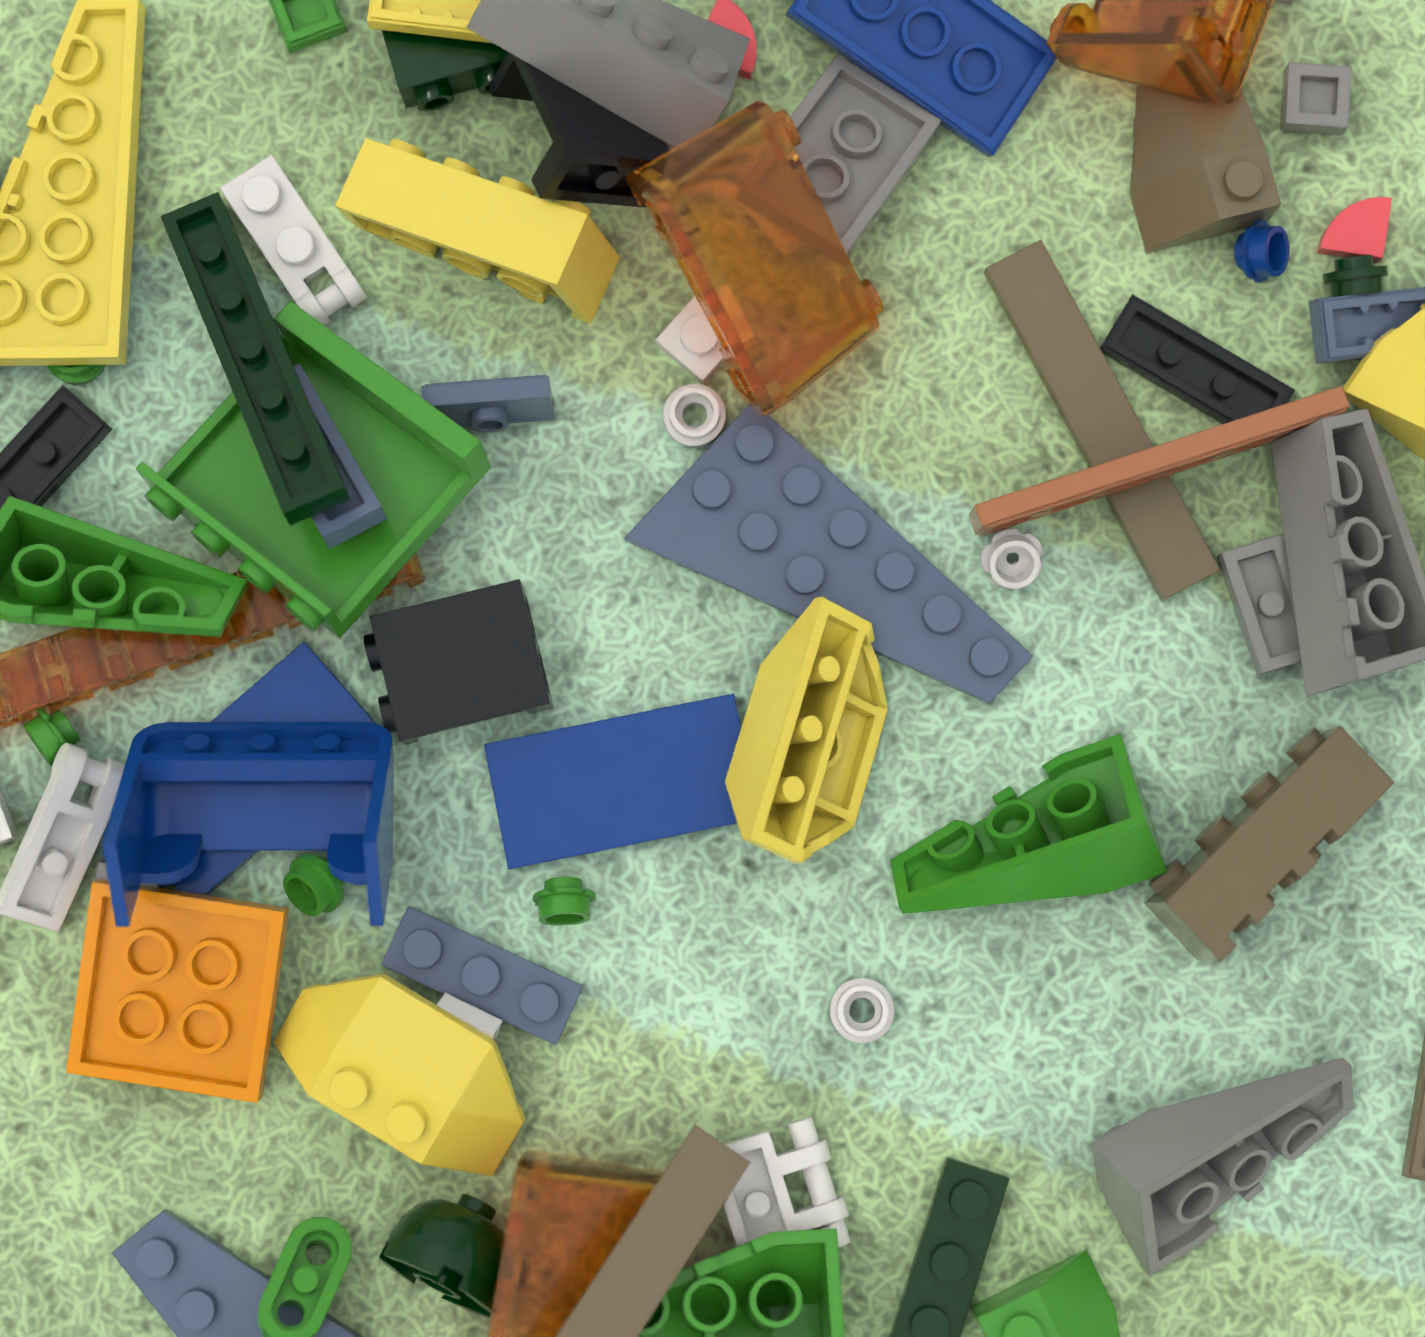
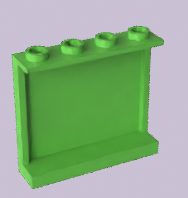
M289 301L274 317V321L283 336L282 340L294 366L300 363L382 506L387 519L331 549L326 545L311 517L290 526L280 508L233 391L158 473L143 462L135 469L150 488L144 497L161 514L173 522L181 514L195 525L191 531L194 538L212 554L220 558L228 551L242 562L237 570L258 590L267 595L274 587L289 599L285 608L304 626L315 632L320 625H323L340 639L488 472L491 465L479 439L292 301Z

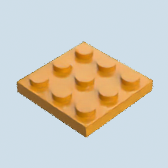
M101 878L93 881L91 884L66 1073L258 1103L263 1097L289 908L140 885L130 926L116 927L109 882L107 879Z

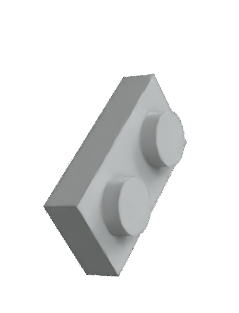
M1279 534L1220 553L1217 559L1257 676L1300 663V647L1283 535Z

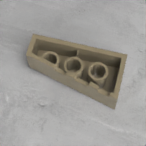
M1341 726L1325 730L1322 734L1314 727L1304 734L1287 751L1286 754L1293 762L1276 778L1269 771L1260 776L1240 796L1247 804L1246 807L1230 822L1224 815L1216 818L1194 840L1201 849L1186 864L1182 865L1177 859H1174L1166 865L1168 873L1156 876L1149 882L1148 885L1155 893L1144 904L1197 960L1221 962L1236 947L1235 943L1228 937L1230 932L1233 930L1235 934H1238L1251 924L1253 926L1258 924L1275 907L1273 903L1274 897L1269 892L1277 884L1282 889H1285L1295 881L1302 879L1318 862L1317 860L1321 856L1316 847L1323 840L1329 845L1339 840L1395 783Z

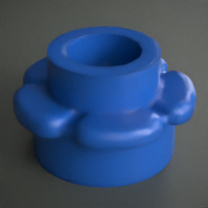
M1256 220L1253 226L1247 227L1245 232L1238 236L1234 248V258L1237 267L1243 270L1248 279L1262 283L1268 277L1282 275L1288 264L1290 253L1289 239L1286 231L1281 226H1270L1265 220Z

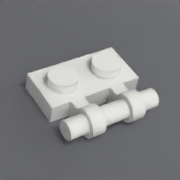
M812 1116L788 1123L795 1148L776 1154L769 1129L724 1143V1145L751 1162L724 1203L736 1247L771 1232L810 1230L820 1227V1229L837 1228L838 1247L851 1242L844 1220L845 1217L849 1216L844 1196L836 1195L826 1161L832 1158L826 1139L819 1140ZM802 1170L812 1204L794 1210L783 1175Z

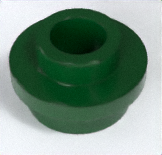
M1362 255L1334 260L1335 272L1323 274V284H1330L1331 297L1383 292L1382 277L1388 276L1387 266H1374L1373 255Z

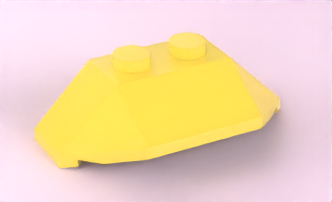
M824 597L815 598L760 664L725 779V785L742 839L792 863H802L811 857L812 853L827 846L854 828L888 711L880 665L871 642L875 641L872 623Z
M384 973L346 979L324 985L306 986L301 991L273 1042L308 1096L422 1165L493 1176L526 1120L520 1104H517L512 1083L496 1041Z

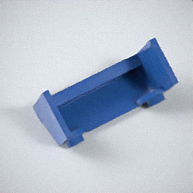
M164 722L148 726L139 731L132 740L102 842L116 927L130 926L141 884L172 885L178 883L196 869L201 851L327 850L328 869L334 877L354 885L367 884L370 926H384L393 865L394 755L391 733L385 727L371 722Z

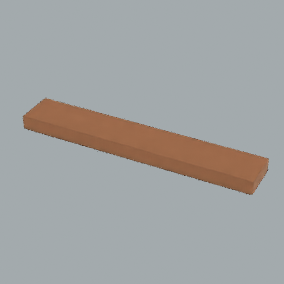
M1343 386L1335 387L976 504L969 513V518L975 536L979 535L982 537L1271 443L1319 419L1344 414L1350 406Z

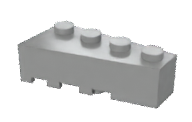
M480 0L466 27L693 158L728 104L750 38L662 0Z
M1368 408L1319 419L1271 442L1306 697L1425 661V574Z

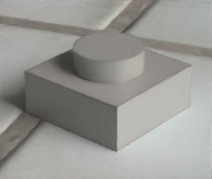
M1289 62L1283 74L1280 131L1343 135L1349 126L1352 67Z

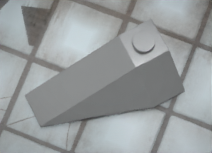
M1344 1058L1149 1110L1123 1125L1109 1129L1101 1138L1091 1143L1098 1186L1140 1265L1149 1276L1200 1246L1219 1228L1209 1217L1234 1194L1238 1192L1247 1203L1264 1189L1259 1182L1268 1172L1271 1161L1279 1154L1288 1160L1298 1159L1354 1109L1352 1067Z

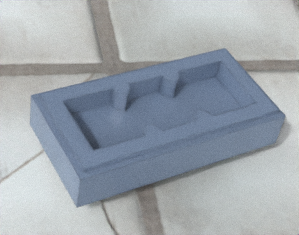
M1425 287L1319 298L1309 301L1315 364L1363 359L1374 346V341L1390 329L1398 328L1421 310L1420 306L1425 303Z
M546 375L433 383L421 386L422 398L461 427H471L478 432H499L508 428L509 424L555 420L553 394L549 376Z

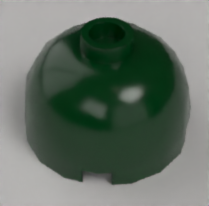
M462 1194L458 1203L443 1199H433L418 1203L403 1214L388 1236L379 1259L388 1268L415 1284L417 1278L427 1286L445 1294L441 1298L467 1311L490 1317L491 1314L495 1315L506 1294L513 1273L514 1251L508 1235L492 1222L496 1210L473 1196Z

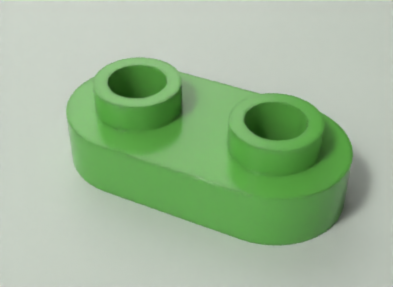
M326 1217L309 1218L299 1223L289 1235L258 1306L257 1323L263 1337H316L352 1255L350 1236L337 1221ZM315 1245L322 1246L327 1250L329 1260L323 1265H313L306 1259L305 1251ZM285 1306H294L300 1310L302 1321L295 1326H286L279 1320L278 1311Z

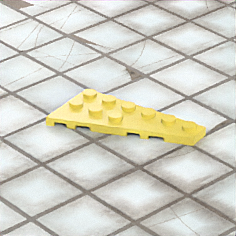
M141 0L76 1L50 65L54 73L41 105H34L26 124L30 132L19 158L13 157L0 189V366L126 365L146 7Z

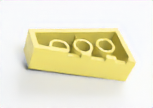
M365 138L335 204V207L356 227L430 258H434L437 249L440 248L444 250L442 258L463 272L485 280V278H488L490 271L493 270L498 272L496 277L501 282L520 291L519 295L543 304L547 294H551L564 301L572 311L571 317L588 324L592 323L620 256L590 218L591 210L576 201L554 200V202L539 198L534 196L535 191L532 188L510 177L501 176L498 183L479 177V171L474 167L454 158L446 157L443 164L426 159L425 153L419 148L399 139H391L389 145Z

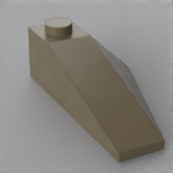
M1150 0L1142 2L1139 16L1136 71L1137 91L1133 126L1134 146L1130 198L1146 254L1243 230L1253 226L1256 220L1268 222L1280 207L1281 201L1263 140L1206 0Z

